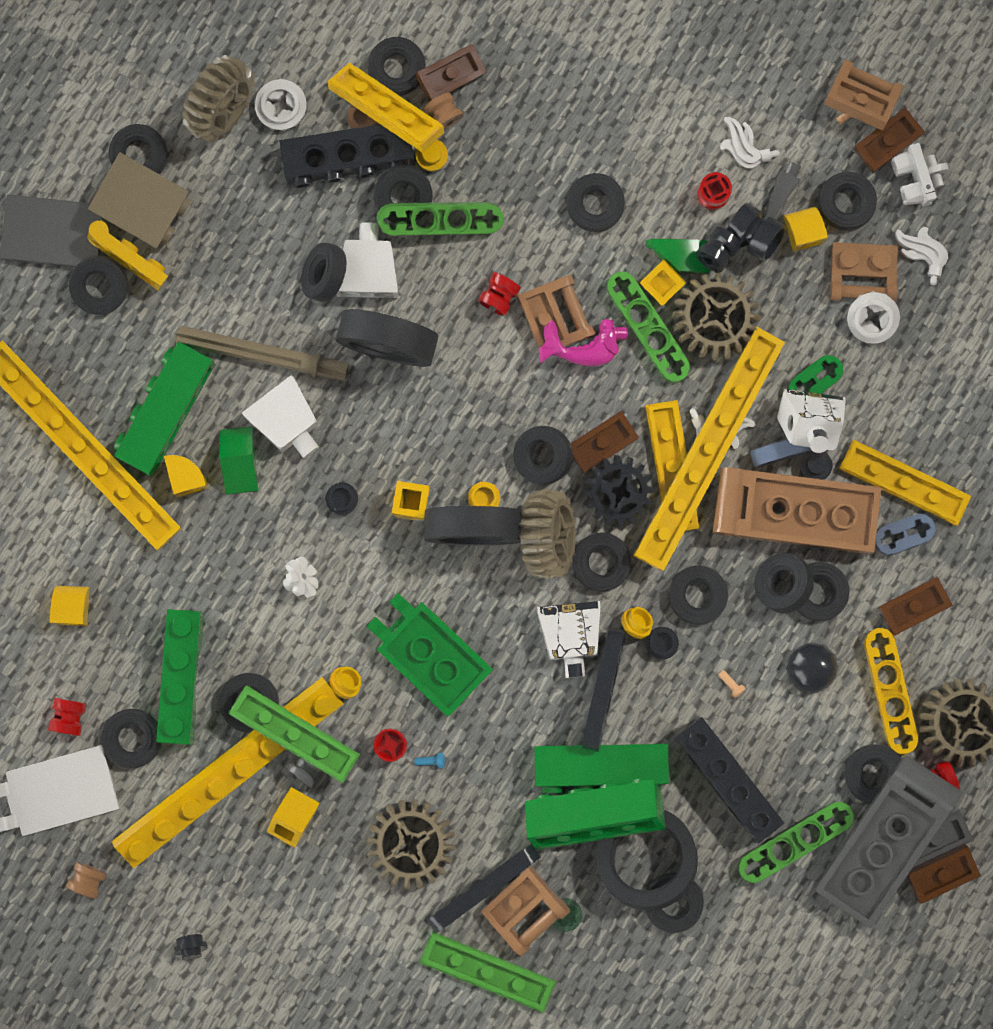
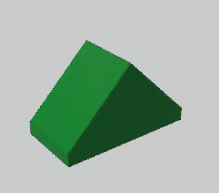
M253 427L220 430L219 458L226 495L259 491Z

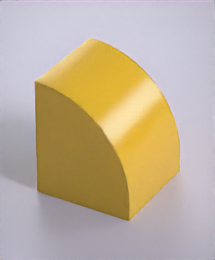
M816 207L783 215L793 252L826 242L828 235L822 217Z
M178 455L164 456L173 494L176 497L209 489L204 474L192 461Z
M397 481L392 514L402 519L425 520L430 486Z
M55 586L51 600L49 623L55 625L87 626L90 587Z
M291 787L272 817L267 833L296 848L320 803Z

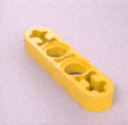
M876 628L869 631L865 636L864 649L886 741L889 748L895 753L908 754L917 747L918 734L895 638L889 630ZM875 634H880L882 639L887 638L888 644L883 646L884 655L892 654L893 660L874 663V658L880 657L879 649L877 647L872 648L871 641L876 639ZM882 666H890L894 669L896 678L892 684L886 685L879 680L878 672ZM897 698L902 702L903 712L900 716L893 717L887 713L886 703L889 699ZM907 718L908 725H901L904 735H910L911 741H908L906 748L902 749L901 744L894 743V738L899 736L898 728L895 726L890 729L889 722H900Z

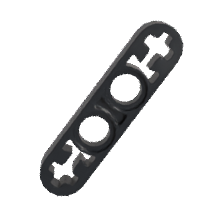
M608 629L585 726L582 749L597 752L600 750L626 636V631Z
M532 844L528 845L496 868L490 875L485 876L465 893L460 894L427 918V922L434 932L438 933L534 864L541 856Z

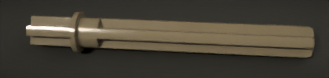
M180 326L176 333V343L180 342L191 348L312 374V378L315 379L317 376L345 382L348 375L349 363L324 358L321 353L312 355L185 326Z

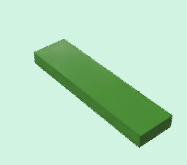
M247 685L229 712L231 716L341 783H344L361 755Z
M434 931L430 935L420 961L421 964L543 1013L556 982L553 979Z

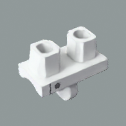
M920 143L910 145L906 152L894 157L891 161L896 177L912 173L915 182L900 188L904 205L919 203L922 204V207L932 205V201L937 198L934 187L939 188L944 185L941 175L949 171L947 163L937 165L934 154L924 159Z

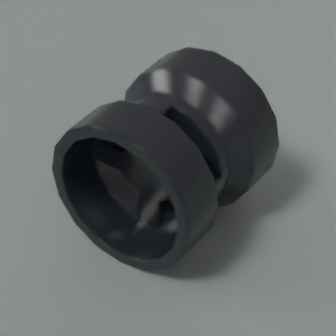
M716 227L709 235V242L701 245L696 252V256L707 269L715 273H721L728 265V258L736 255L740 250L741 243L727 229Z

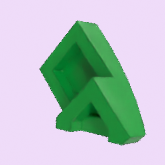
M648 239L645 241L646 247L649 250L653 249L661 260L664 259L677 273L699 275L711 273V270L702 265L696 256V252L701 245L709 241L693 239Z

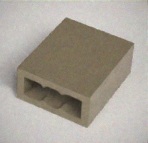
M119 152L90 203L88 210L157 248L160 243L165 246L167 245L175 231V228L171 227L170 224L176 214L180 217L184 215L191 200L186 198L189 191Z

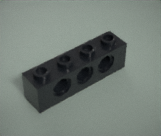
M381 124L279 140L287 185L293 184L294 188H306L312 186L313 181L325 179L326 183H337L344 181L345 176L357 174L358 178H369L377 175L379 170L390 169L399 165H415L412 145ZM376 145H384L389 149L388 153L383 157H375L372 155L371 150ZM345 150H353L357 154L356 158L351 162H343L339 159V156ZM313 155H321L325 158L324 163L319 167H311L307 164L308 159Z
M699 717L674 737V740L754 843L759 844L785 824L703 717Z

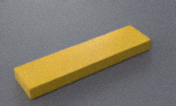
M350 62L327 81L329 90L421 152H424L444 134V125Z
M678 400L645 405L661 502L687 456ZM695 511L685 531L699 529L697 511Z
M854 439L838 469L872 486L882 487V491L955 526H958L972 497Z

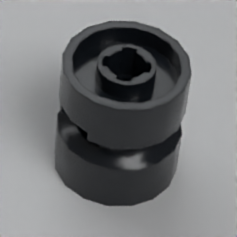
M747 202L736 212L727 230L738 238L741 248L747 245L750 254L765 262L772 256L782 241L786 232V226L772 217L763 219L762 211Z

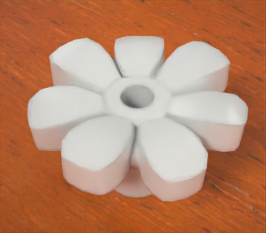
M299 557L287 562L285 567L289 573L286 574V579L283 580L285 589L288 591L293 590L296 596L304 594L306 598L316 595L315 589H318V580L312 576L317 573V570L312 565H308L305 557Z

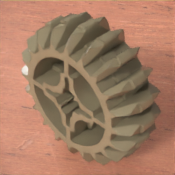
M224 55L214 59L213 63L207 64L206 69L199 73L196 82H193L191 91L187 93L188 99L184 102L183 106L185 109L182 112L183 125L192 132V135L213 143L231 132L232 127L237 125L239 118L244 115L243 112L249 106V99L253 95L252 89L255 86V81L251 68L247 67L246 63L239 59Z
M721 273L715 274L714 282L710 281L707 274H703L701 278L702 286L697 280H691L690 287L693 292L687 288H682L680 294L686 300L676 299L674 305L681 310L672 313L673 319L682 320V322L674 325V331L685 330V333L679 337V342L684 343L690 339L692 342L687 349L690 353L694 351L696 346L702 348L699 353V358L701 359L705 357L707 350L712 351V361H717L719 351H722L725 360L730 359V348L736 354H741L743 349L739 342L746 345L751 341L747 334L751 335L757 328L750 323H757L761 319L760 315L750 313L759 308L758 302L748 303V300L754 295L753 291L751 290L743 294L741 292L745 286L743 281L739 282L737 287L732 286L731 284L734 280L732 275L728 276L725 283L721 282ZM707 293H723L730 296L733 300L719 303L712 296H708ZM698 298L701 303L700 307L704 312V317L693 326L690 319V308ZM740 308L742 327L734 335L731 330L732 326L729 322V316ZM709 310H713L716 314L726 310L721 319L724 323L722 324L718 320L707 323L712 314ZM708 330H714L721 337H724L725 341H711L699 334Z
M552 489L534 491L533 494L528 495L527 500L523 504L524 510L520 513L522 519L519 524L521 528V534L519 535L521 546L519 549L523 552L522 560L526 563V569L530 571L532 576L555 579V577H562L564 574H567L569 567L573 564L572 557L575 555L574 548L577 544L575 540L577 533L575 530L576 519L573 517L574 509L570 506V500L564 492Z
M954 679L953 690L947 682L942 683L941 689L944 695L937 690H932L930 694L936 702L924 701L923 703L925 708L931 710L930 714L921 713L919 715L920 719L929 720V726L919 728L920 732L930 731L931 737L923 741L924 744L930 745L934 742L937 744L932 749L931 754L937 756L944 751L942 762H950L952 757L955 756L954 766L958 768L962 767L964 758L967 766L972 768L976 764L975 756L981 764L988 762L985 751L993 756V690L984 695L987 688L986 683H980L976 690H974V679H967L964 688L961 679ZM964 695L971 697L969 703L965 704L960 712L944 707L948 701L956 696ZM980 703L988 713L989 730L978 719ZM969 716L970 720L967 722L971 721V727L975 729L960 730L958 719L954 717L962 718ZM940 717L951 726L949 743L944 739L940 731ZM970 734L985 739L978 747L972 750L962 751L958 749L960 743L964 742L965 738Z
M417 799L412 800L411 809H406L404 800H400L398 802L399 812H395L393 806L388 805L386 809L390 814L389 818L386 819L381 813L376 815V818L383 823L382 826L370 825L369 830L378 834L377 838H366V843L376 844V849L368 851L367 856L373 857L378 855L379 860L374 862L371 867L373 869H377L381 865L385 867L386 870L380 875L382 880L391 873L394 875L391 881L392 886L396 887L399 878L405 879L404 889L409 890L411 879H416V885L418 889L423 888L422 877L426 876L428 881L433 884L436 882L432 874L434 870L442 876L446 873L445 869L439 864L441 861L447 864L452 863L453 859L445 856L444 853L445 850L455 851L456 846L446 844L445 839L455 837V833L447 832L444 834L442 828L447 827L450 821L446 819L439 824L436 819L441 815L442 811L437 809L432 816L427 812L431 806L429 802L424 804L421 811L417 810ZM402 817H419L426 820L432 826L422 832L414 833L407 828ZM393 823L399 835V843L394 849L385 854L383 848L384 836L388 827ZM401 829L405 831L406 835H412V838L414 836L419 838L424 834L426 835L416 846L421 860L417 858L415 853L410 854V850L408 853L403 850L396 854V851L401 849L406 843ZM437 835L439 840L438 853L435 860L429 865L422 852V847L427 840ZM402 856H409L415 861L421 871L405 872L397 869L390 862Z

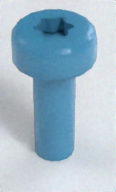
M437 753L436 757H415V766L437 765L438 768H444V753Z

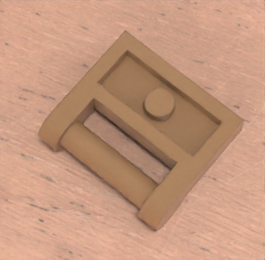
M845 59L824 104L883 131L904 85L897 82L894 84L854 67L853 62Z
M833 242L830 300L840 301L841 298H858L859 295L875 291L887 294L896 303L898 246ZM842 277L885 279V287L842 285L841 281Z
M572 275L559 278L519 294L517 297L538 349L546 342L544 327L550 320L554 321L559 340L565 347L585 341L596 335L593 326L588 325L573 289L575 283ZM561 291L577 331L568 333L552 295L556 292Z
M531 866L520 874L481 912L518 955L523 956L530 950L529 945L558 918H565L570 913V909L562 899L556 896ZM544 901L549 909L526 931L518 935L513 928Z

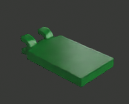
M397 593L389 601L401 614L396 622L388 629L379 619L374 617L366 627L382 641L376 650L440 711L449 717L493 669L422 601L414 608Z

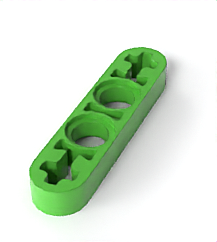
M491 202L391 203L380 208L376 219L381 230L388 235L490 234L502 227L504 215L501 209ZM457 209L462 210L465 213L463 224L458 227L449 225L448 215L450 212ZM470 209H474L475 216H485L489 209L493 215L497 216L496 219L491 220L488 226H486L483 220L479 219L474 220V227H470L472 222ZM410 210V228H406L407 223L405 221H396L394 227H389V224L383 221L384 218L389 217L391 211H394L395 215L400 218L407 217L405 211ZM428 210L433 214L432 223L428 227H419L415 221L416 215L420 211Z
M619 271L614 273L607 283L609 297L665 381L670 383L683 381L690 370V364L683 351L635 278L627 272ZM618 279L622 283L626 281L630 283L627 287V292L631 298L635 294L639 296V298L632 300L626 307H623L621 304L627 300L625 295L621 291L615 293L613 290L616 287L615 281ZM635 306H643L648 311V319L642 323H637L631 319L630 310ZM652 333H661L666 339L665 347L660 350L652 349L648 344V337ZM671 347L675 351L669 355L675 364L678 362L683 364L680 369L681 375L679 376L675 373H667L666 370L670 365L665 357L661 362L657 359L658 356L664 355Z
M833 802L742 856L738 863L740 876L751 883H757L766 879L851 827L854 821L852 809L843 802ZM834 808L838 811L845 810L847 814L843 817L845 823L840 825L835 822L827 826L831 833L826 835L824 826L817 820V817L822 815L823 821H827L833 817L832 810ZM807 824L815 825L819 831V837L813 843H806L801 838V830ZM778 841H785L790 846L791 853L785 860H778L773 856L772 848ZM766 849L768 859L775 866L769 869L768 863H765L758 868L760 873L758 876L755 877L752 873L746 874L745 869L748 867L746 861L748 859H752L754 862L760 861L764 858L760 851Z

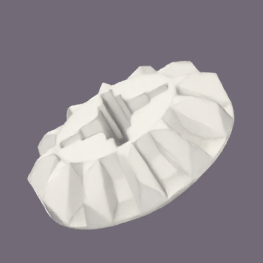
M284 79L273 80L265 84L257 93L255 111L260 122L271 130L286 131L291 127H297L298 123L305 116L306 98L301 88L295 83ZM285 94H287L286 105L291 110H282L276 117V107L269 101L280 102Z
M872 291L859 295L850 304L847 321L850 331L856 338L863 342L874 344L889 339L896 332L900 322V313L897 304L887 294ZM867 306L875 313L882 312L879 316L881 328H878L872 321L868 323L864 321L868 317Z

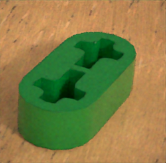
M825 355L795 376L787 389L797 390L796 383L799 382L803 386L812 380L815 385L808 392L823 394L842 377L843 365L837 357ZM822 363H825L827 366L833 364L836 367L833 371L834 378L827 375L820 381L816 376L823 370Z

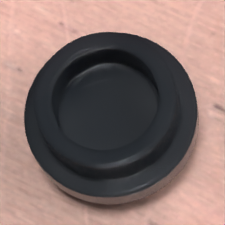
M807 451L802 456L799 467L801 474L805 478L825 480L832 471L833 463L831 457L825 451L821 453Z
M344 482L336 483L326 493V505L334 514L347 515L356 508L358 494L350 484Z
M657 627L646 638V649L656 659H668L678 650V637L668 627Z
M201 934L182 936L176 939L177 946L174 948V954L182 955V960L197 959L202 957V952L208 949L207 943L203 942Z

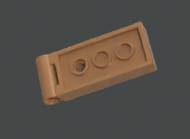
M722 467L720 468L713 534L871 555L875 550L882 487ZM773 504H780L783 507V513L775 514L772 509Z

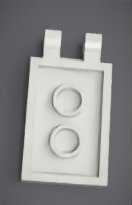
M102 745L7 771L5 773L8 782L0 783V798L7 796L11 812L10 816L0 818V832L20 827L22 836H26L120 809L107 757Z

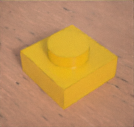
M663 259L640 281V284L663 306L686 284V281Z

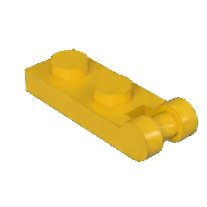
M97 220L90 224L88 240L91 244L157 291L162 288L168 275L164 273L166 269L159 262L152 258H149L148 261L137 254L139 250L126 239H122L120 242L110 235L105 222Z

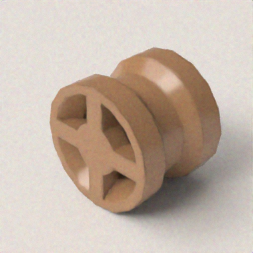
M450 92L434 98L423 108L427 115L444 125V130L459 122L464 116L462 110L455 107L453 103L454 97Z
M76 862L74 877L68 880L66 887L81 895L97 899L99 895L98 886L101 881L105 880L107 873L87 864Z

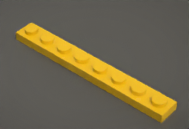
M756 327L757 330H754L751 334V341L745 345L633 555L660 571L665 570L785 344L784 341L759 327Z
M3 340L0 341V386L157 551L162 549L182 528Z
M321 677L283 708L315 727L344 703L334 693L325 679ZM253 730L111 841L114 848L135 868L286 749L258 731Z

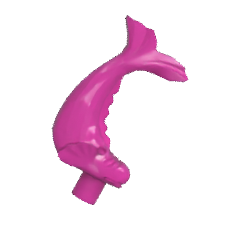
M604 319L599 325L598 336L589 345L585 344L584 346L566 348L559 340L554 321L550 320L544 327L546 342L539 348L540 363L550 356H558L582 366L598 367L606 365L619 351L616 340L627 339V328L614 327L613 320Z

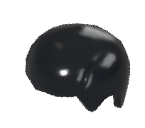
M811 642L798 647L790 655L786 670L789 681L799 691L814 694L825 690L834 682L839 666L835 654L826 645Z

